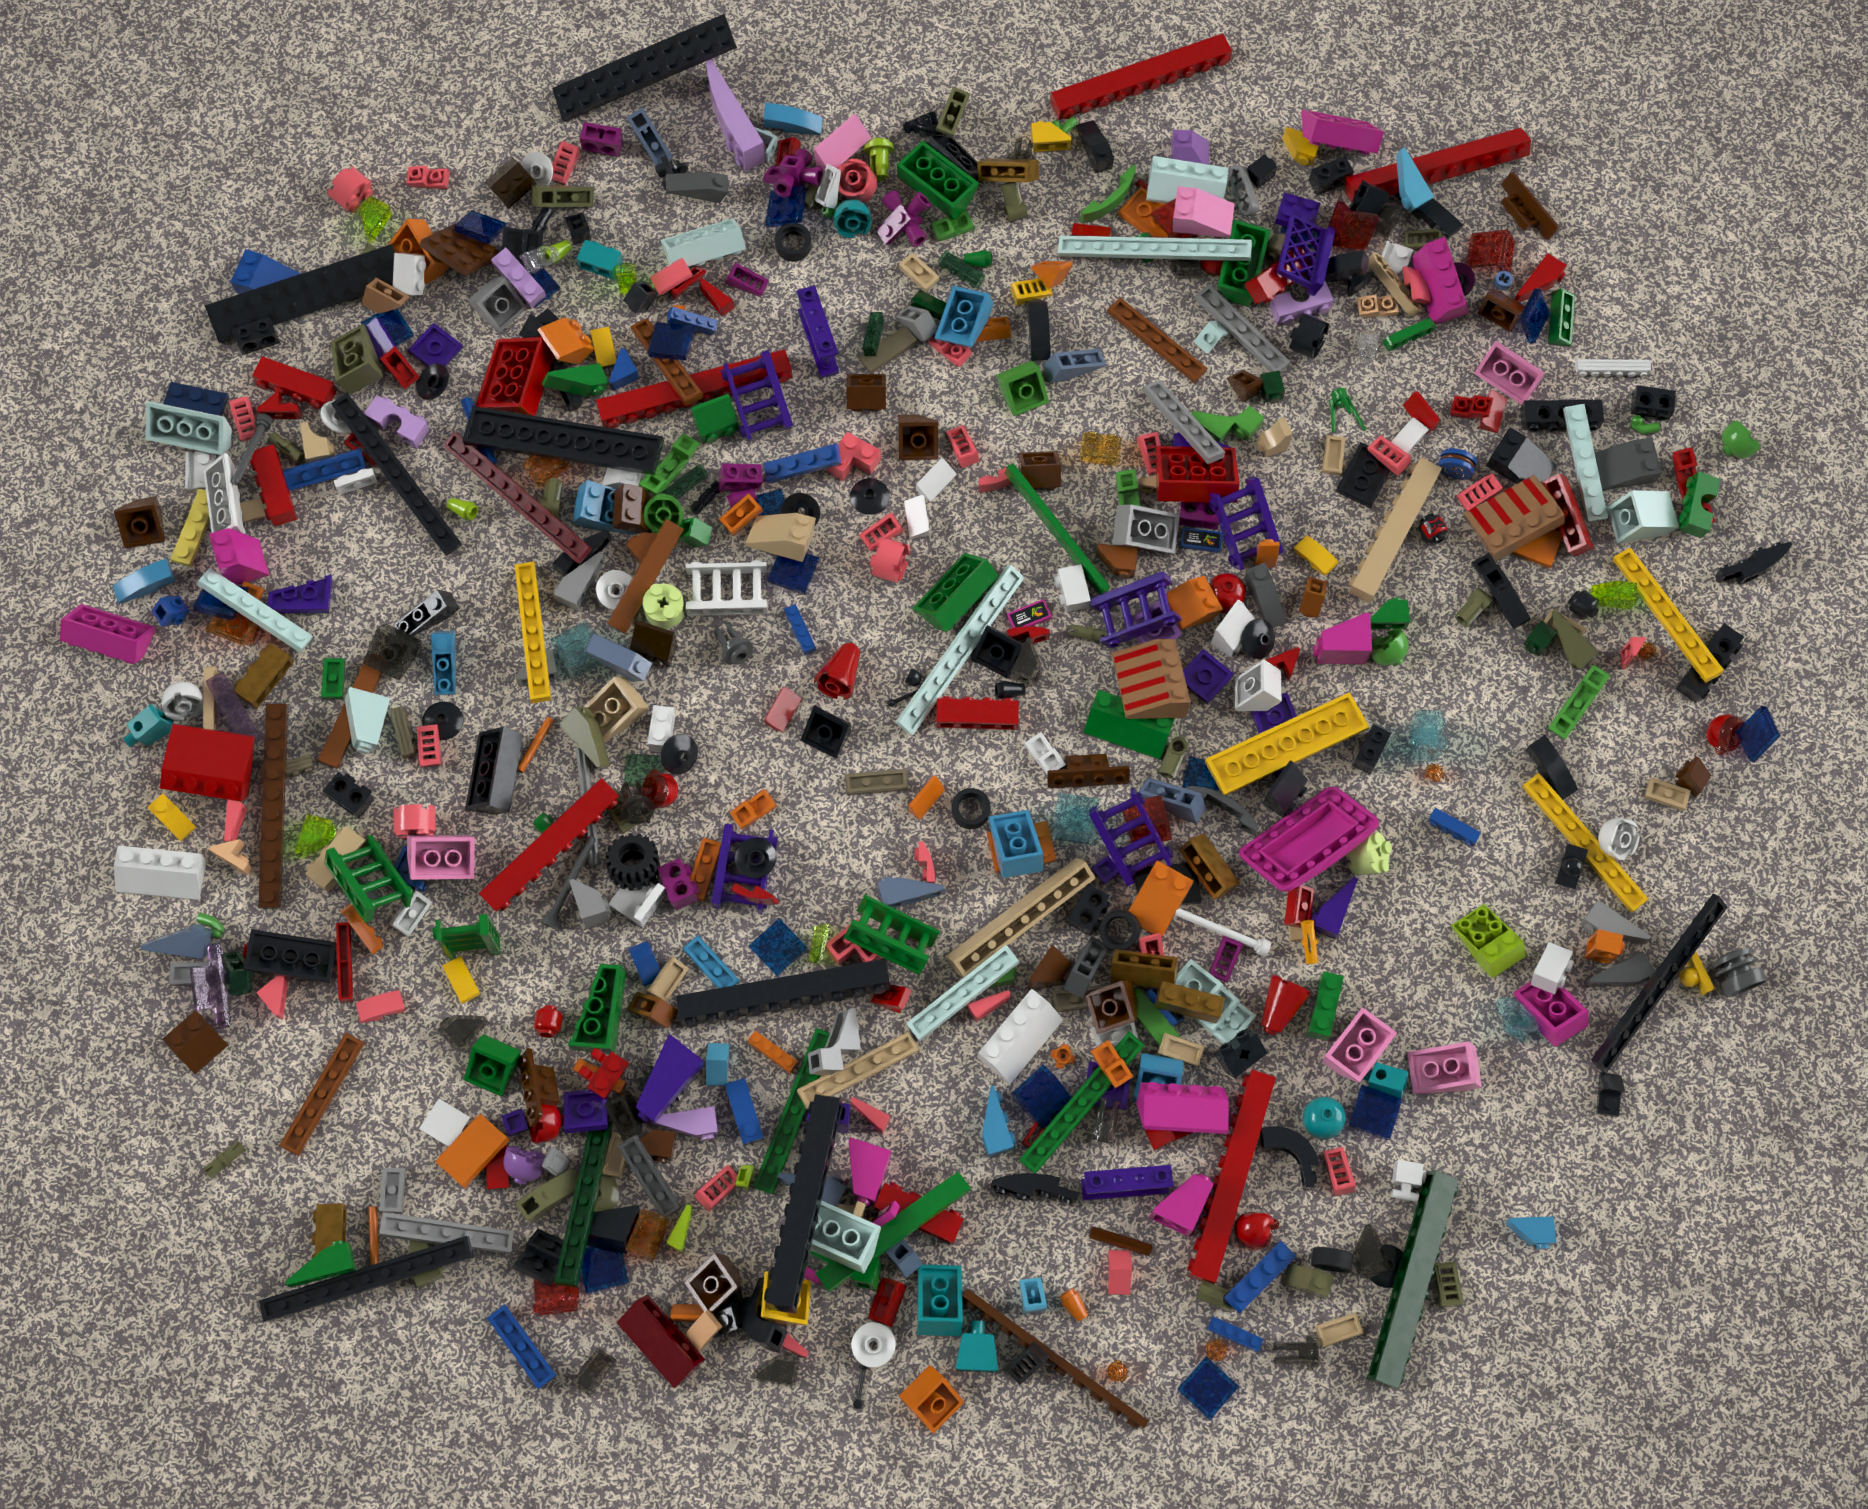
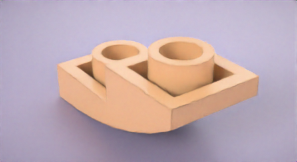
M1376 294L1357 297L1360 317L1399 315L1398 303L1393 295L1378 298Z
M707 1310L695 1321L684 1336L700 1353L723 1326Z

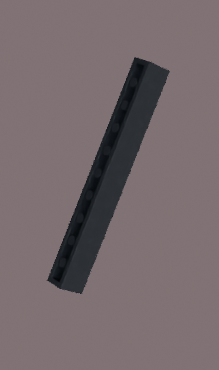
M886 959L677 995L676 998L679 1020L682 1027L693 1028L702 1023L715 1024L719 1020H737L742 1016L749 1015L755 1017L764 1012L777 1013L782 1009H799L804 1005H821L826 1001L839 1002L849 997L861 998L866 994H883L891 990Z
M815 1094L814 1101H811L809 1104L808 1113L810 1118L809 1122L806 1121L804 1125V1134L806 1135L804 1142H801L799 1146L800 1160L796 1162L794 1167V1175L796 1177L789 1189L790 1203L786 1204L784 1210L786 1220L785 1224H782L780 1227L779 1237L781 1241L780 1245L776 1246L774 1252L776 1262L775 1266L771 1267L769 1273L771 1283L770 1287L766 1288L764 1294V1301L769 1310L796 1314L843 1110L842 1101L838 1097Z

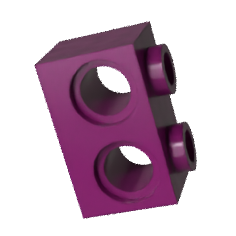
M587 122L583 123L579 138L582 151L619 157L623 144L620 128Z
M722 463L718 473L719 492H736L752 488L755 492H759L763 483L761 464Z
M1180 502L1179 525L1213 530L1218 529L1219 522L1216 513L1211 509L1209 503ZM1186 508H1192L1194 512H1188ZM1210 510L1214 514L1208 515L1205 511Z
M678 858L657 868L670 903L676 910L699 901L697 893L700 891L695 880L692 881L690 875L693 873L688 863L684 864L681 858ZM680 871L679 876L673 877L675 872ZM687 889L684 895H680L682 890Z

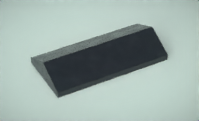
M251 929L243 970L330 983L337 944L331 941Z

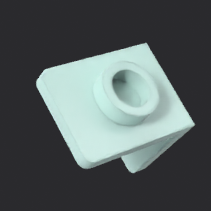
M754 127L763 142L769 145L765 151V161L768 163L778 146L777 136L767 130Z
M1217 320L1209 321L1194 340V343L1205 353H1210L1221 337L1230 333Z

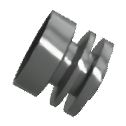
M1752 947L1726 953L1711 964L1713 970L1723 967L1722 970L1715 974L1716 977L1727 976L1728 978L1720 984L1726 998L1751 990L1768 981L1762 967L1753 969L1750 967L1758 961L1757 957L1746 958L1754 953Z

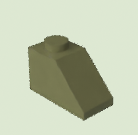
M1289 1264L1283 1285L1321 1299H1326L1329 1296L1334 1275L1310 1267Z

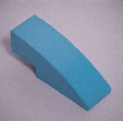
M765 103L764 127L783 129V132L821 135L822 117L791 106Z
M165 558L127 575L115 583L113 588L117 602L120 604L158 591L157 588L176 581L171 565Z

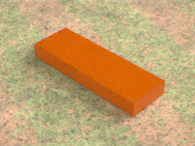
M704 837L694 863L693 874L690 876L691 880H695L700 892L697 893L699 901L705 902L721 848V842Z

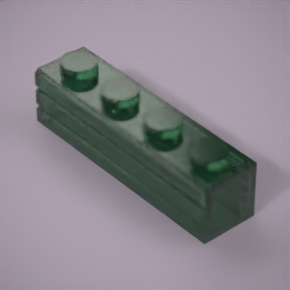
M947 250L939 258L941 268H946L952 275H957L960 280L968 282L971 287L978 289L985 281V274Z
M870 312L862 346L865 357L877 356L885 321L882 312Z
M698 464L661 492V494H669L676 499H680L708 477V472L701 464Z

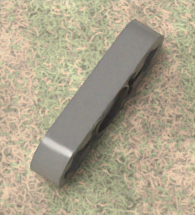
M1234 165L1229 171V179L1240 212L1243 215L1254 216L1259 210V203L1248 171L1243 166ZM1245 186L1246 192L1242 195V188Z

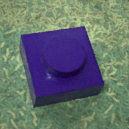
M1106 856L1091 867V870L1103 885L1120 874L1109 856Z
M522 1108L501 1116L508 1137L529 1130Z

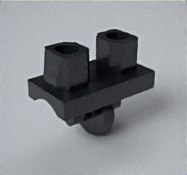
M666 155L660 157L662 163L655 167L660 178L665 177L667 174H679L688 171L686 163H680L679 160H676L673 164ZM664 180V181L662 182V186H663V188H664L665 191H666V180Z

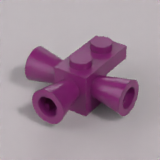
M798 149L794 156L786 155L779 164V167L770 166L763 178L764 183L773 184V189L777 195L788 197L792 187H800L803 181L819 186L823 176L822 167L806 168L812 163V155L805 149Z
M894 190L887 193L883 197L882 203L892 213L875 230L886 245L891 244L903 232L907 234L912 247L920 246L927 240L928 236L918 227L923 222L919 214L931 207L930 201L925 195L917 192L908 206L903 205L898 191Z

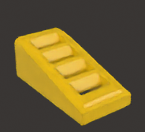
M1040 278L1014 282L1010 286L1016 306L1025 304V301H1030L1031 299L1053 295L1052 289H1049L1044 284L1046 291H1042L1040 284H1044V282ZM1033 286L1037 287L1038 292H1035Z

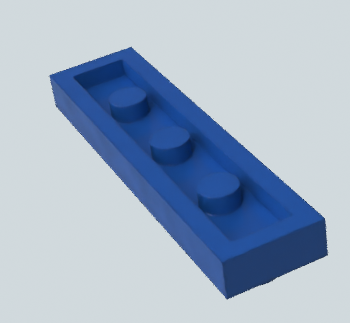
M832 444L765 462L766 482L773 483L841 465L839 445Z
M360 448L285 469L283 474L289 491L358 472L361 469H367Z
M1280 1241L1224 1299L1240 1314L1297 1256Z
M505 1304L487 1317L539 1390L557 1376Z

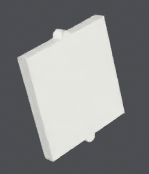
M438 1099L432 1110L427 1112L428 1116L419 1129L449 1147L462 1133L470 1117Z

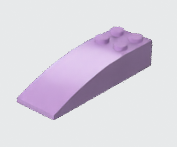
M712 59L706 61L713 109L720 129L726 139V147L729 152L733 151L735 154L734 158L739 167L742 166L747 171L765 162L764 142Z

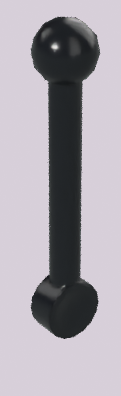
M918 690L896 699H889L887 704L893 707L895 703L914 696Z
M861 1363L859 1365L861 1372L857 1396L853 1402V1406L856 1409L862 1406L860 1399L865 1370L868 1368Z

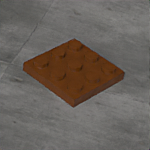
M457 223L422 239L420 242L421 248L465 277L491 264V259L500 253L494 246L486 243L479 236L469 232Z

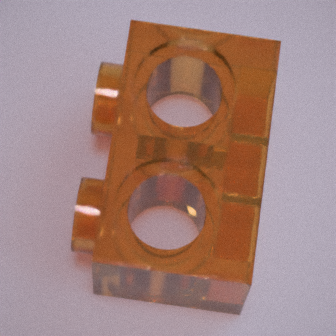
M529 456L522 463L525 472L538 489L545 485L546 479L555 478L571 467L569 461H551L550 458ZM537 467L542 468L538 472L533 471Z
M642 1209L625 1250L633 1257L653 1263L669 1222L660 1214Z

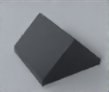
M987 625L971 660L1007 678L1022 653L1023 643Z
M814 705L800 741L837 758L851 734V724Z

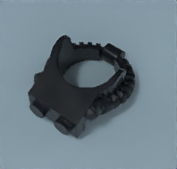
M933 111L913 118L903 124L905 133L910 134L911 131H914V133H919L920 137L946 135L936 131L938 120L936 113Z

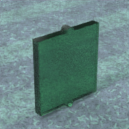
M626 754V766L623 769L625 772L624 787L653 788L655 781L659 779L660 774H663L660 755Z

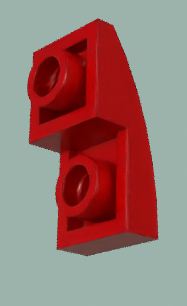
M1455 395L1450 415L1462 418L1489 417L1493 398L1478 395L1468 398Z

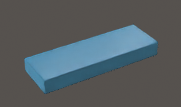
M699 935L682 948L717 988L734 986L740 982Z

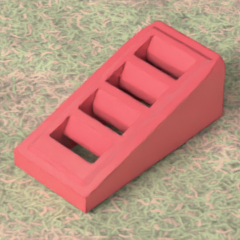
M564 141L561 142L552 164V181L566 185L580 156L578 146ZM555 172H560L564 174V176L555 174Z
M245 396L229 401L241 442L251 439L256 430V418L249 397ZM248 412H249L248 415H244V416L238 417V415L245 414V413H248ZM251 420V422L242 425L240 424ZM252 427L254 428V430L243 433L242 431Z
M964 425L945 432L961 468L979 462L978 452ZM963 434V436L953 439V437ZM966 441L965 443H962V444H960V445H956L957 443ZM969 447L968 450H965V451H963V452H960V450H963V449H966V448Z
M1158 432L1141 435L1137 438L1148 475L1156 473V467H1151V464L1156 463V459H1149V457L1156 455V451L1148 453L1147 450L1161 446ZM1153 441L1154 444L1146 446L1145 442Z
M1381 435L1367 448L1371 454L1397 476L1411 464V456ZM1383 444L1384 447L1378 451L1377 449Z
M1491 473L1459 493L1456 497L1465 510L1469 511L1500 494L1503 487L1494 474ZM1480 487H1483V489H1484V490L1486 491V493H1487L1486 495L1484 494V492L1481 490ZM1473 491H1475V492L1477 493V495L1480 497V499H1478V498L1475 496V494L1473 493ZM1466 495H1469V497L1472 499V504L1467 499Z
M891 512L859 534L869 551L877 548L879 540L874 531L877 530L882 536L881 538L892 539L902 533L904 529ZM889 522L895 527L893 530L889 527ZM884 526L888 533L884 534L881 527ZM869 534H870V535L873 537V539L875 540V542H874L873 544L871 543V541H870V540L868 539V537H867Z
M438 725L417 727L420 767L442 765ZM434 731V735L423 736L422 732ZM434 739V743L423 744V740ZM435 747L433 751L424 752V748ZM435 755L436 758L425 759V756Z
M227 800L225 842L237 840L247 813V808L241 802Z
M1007 990L967 1004V1010L974 1020L978 1022L1009 1001L1011 993Z
M852 1097L850 1105L876 1130L883 1134L890 1122V1115Z
M1339 1147L1323 1151L1322 1154L1334 1196L1355 1192L1356 1184L1344 1148ZM1341 1156L1340 1160L1330 1162L1329 1158ZM1342 1164H1343V1166H1344V1167H1342V1168H1338V1169H1334V1170H1333V1168H1332L1333 1166H1338V1165H1342ZM1346 1173L1344 1177L1335 1178V1175Z
M727 1165L697 1191L695 1198L710 1212L736 1187L735 1183L738 1174ZM725 1173L734 1181L732 1184L723 1177ZM718 1180L727 1187L725 1190L717 1183ZM711 1186L720 1193L719 1196L712 1191Z
M786 1334L781 1348L807 1358L809 1352L790 1335Z

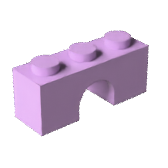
M506 247L491 259L495 269L514 286L519 296L531 309L546 298L543 288Z
M1324 281V285L1315 296L1308 294L1307 288L1305 292L1307 301L1305 302L1295 301L1290 292L1275 295V298L1270 301L1269 307L1276 324H1290L1295 319H1299L1302 313L1312 316L1315 313L1324 314L1328 312L1334 300L1326 281Z
M376 395L364 412L370 423L383 431L389 423L400 422L401 426L397 431L399 439L416 449L429 432L427 421L423 417L410 414L408 409L403 406L399 408L386 397L381 398Z

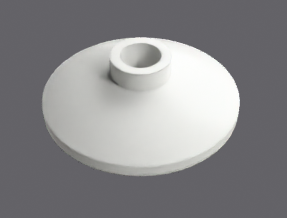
M540 152L528 154L521 163L523 168L531 175L537 185H549L553 176V166L550 159Z
M334 401L325 403L320 411L323 423L335 432L351 433V430L332 407L331 403Z
M611 570L604 573L596 585V595L600 603L614 610L632 577L620 570ZM617 588L619 594L614 595L612 589Z
M871 1322L862 1325L857 1329L852 1338L851 1347L853 1355L859 1363L867 1367L875 1368L885 1365L895 1352L893 1333L888 1327L880 1323ZM873 1341L878 1344L875 1350L869 1347V1344Z

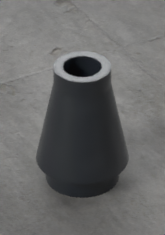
M1002 680L995 683L996 699L1023 696L1026 693L1024 683Z

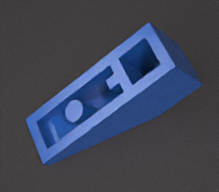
M742 1078L725 1084L743 1146L764 1140L746 1079Z

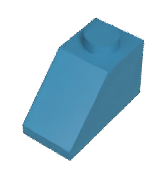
M1554 1216L1520 1217L1506 1220V1225L1529 1246H1537V1250L1550 1249V1245L1556 1243Z

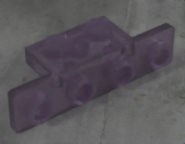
M221 672L206 680L209 690L219 705L215 707L221 718L225 717L228 721L225 724L228 731L255 736L254 743L261 740L260 734L225 673Z
M214 943L207 946L210 966L190 968L194 1011L215 1008L217 1029L229 1028L231 1022V1014L227 1006L229 996L225 989L226 972L222 964L224 957L223 949L220 947V943Z

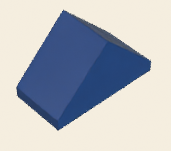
M625 348L620 349L609 380L610 389L613 391L639 379L638 371Z
M647 940L628 948L644 987L652 984L661 971Z

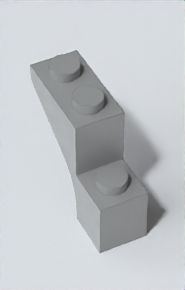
M850 1008L838 1013L835 1016L825 1048L807 1053L810 1075H832L843 1070L842 1055H848L861 1050L856 1008Z

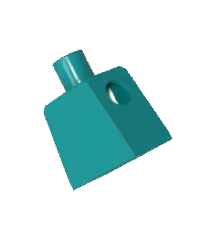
M150 704L127 723L131 732L123 737V740L130 748L138 742L149 746L169 734L174 723L171 718L165 715V711Z
M1375 1062L1373 1069L1370 1068L1363 1080L1369 1081L1368 1089L1401 1101L1408 1082V1071Z
M972 1321L971 1333L962 1334L955 1371L998 1372L994 1335L984 1334L985 1321Z

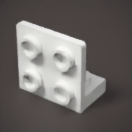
M651 882L650 886H642L641 890L634 888L633 891H629L627 887L625 890L619 888L609 902V905L643 928L667 893L665 887L659 883L655 886Z

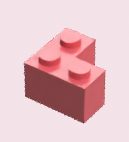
M846 432L838 444L841 465L829 467L827 472L842 481L845 480L853 466L871 475L881 460V450Z
M849 926L825 944V951L838 966L853 954H856L862 963L883 958L844 939Z

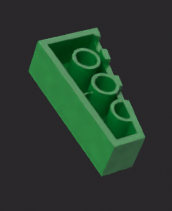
M600 964L590 988L589 997L584 1003L581 1017L576 1023L573 1037L570 1038L568 1046L574 1051L592 1052L594 1048H597L603 1053L616 1052L627 973L621 965Z

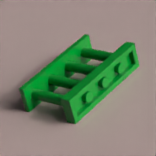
M372 834L368 835L365 848L344 855L338 854L334 847L326 850L324 864L364 923L373 920L375 908L401 899L406 908L410 907L413 897L411 887L406 885L382 850L380 842L376 841ZM370 855L374 860V863L354 870L348 869L345 864ZM379 869L385 876L364 885L359 884L355 879ZM389 884L395 891L374 900L369 899L365 894Z
M864 895L857 909V912L862 914L859 922L854 919L852 920L844 939L920 975L929 959V956L923 953L926 945L932 948L940 931ZM869 918L881 923L878 931L867 926ZM888 927L900 932L897 940L885 935ZM907 936L919 941L916 949L904 944Z
M488 914L479 915V922H476V924L448 928L444 927L440 919L435 920L436 927L432 928L433 939L437 940L444 951V955H447L450 961L455 959L454 952L486 948V950L491 952L492 956L501 955L500 935Z

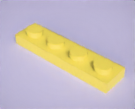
M198 489L170 559L174 563L189 567L193 564L210 521L206 490Z

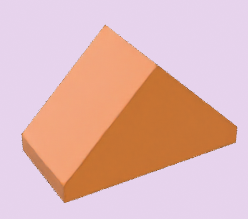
M1042 261L1031 267L1035 274L1050 289L1064 281L1073 266V261Z

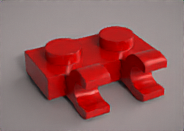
M594 1048L590 1054L591 1058L601 1063L602 1066L594 1074L590 1069L582 1065L578 1075L590 1082L587 1086L589 1090L605 1100L630 1064L612 1051L609 1056H606L602 1051Z

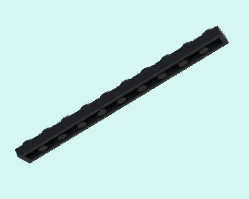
M348 392L332 402V407L443 554L447 556L461 547L462 543Z
M1712 894L1705 902L1689 927L1680 936L1678 942L1669 951L1667 957L1644 985L1637 998L1631 1003V1006L1620 1018L1604 1043L1595 1052L1591 1061L1600 1071L1604 1073L1609 1071L1728 908L1720 896Z
M470 1237L457 1238L259 1300L263 1322H270L472 1259L474 1254Z

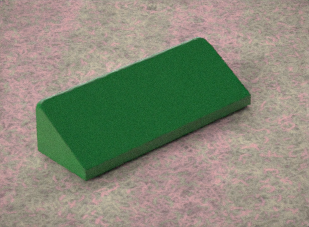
M1562 288L1552 292L1548 344L1571 347L1575 295Z

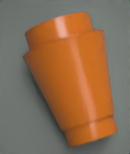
M1073 1287L1059 1296L1060 1304L1077 1322L1088 1316L1079 1292L1075 1291Z

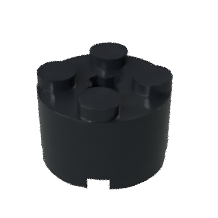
M1302 313L1298 328L1294 327L1291 332L1290 338L1292 341L1289 349L1306 357L1316 358L1324 345V335H1328L1330 323Z

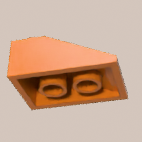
M1157 860L1129 912L1136 916L1140 922L1141 929L1150 934L1160 933L1162 938L1194 881Z

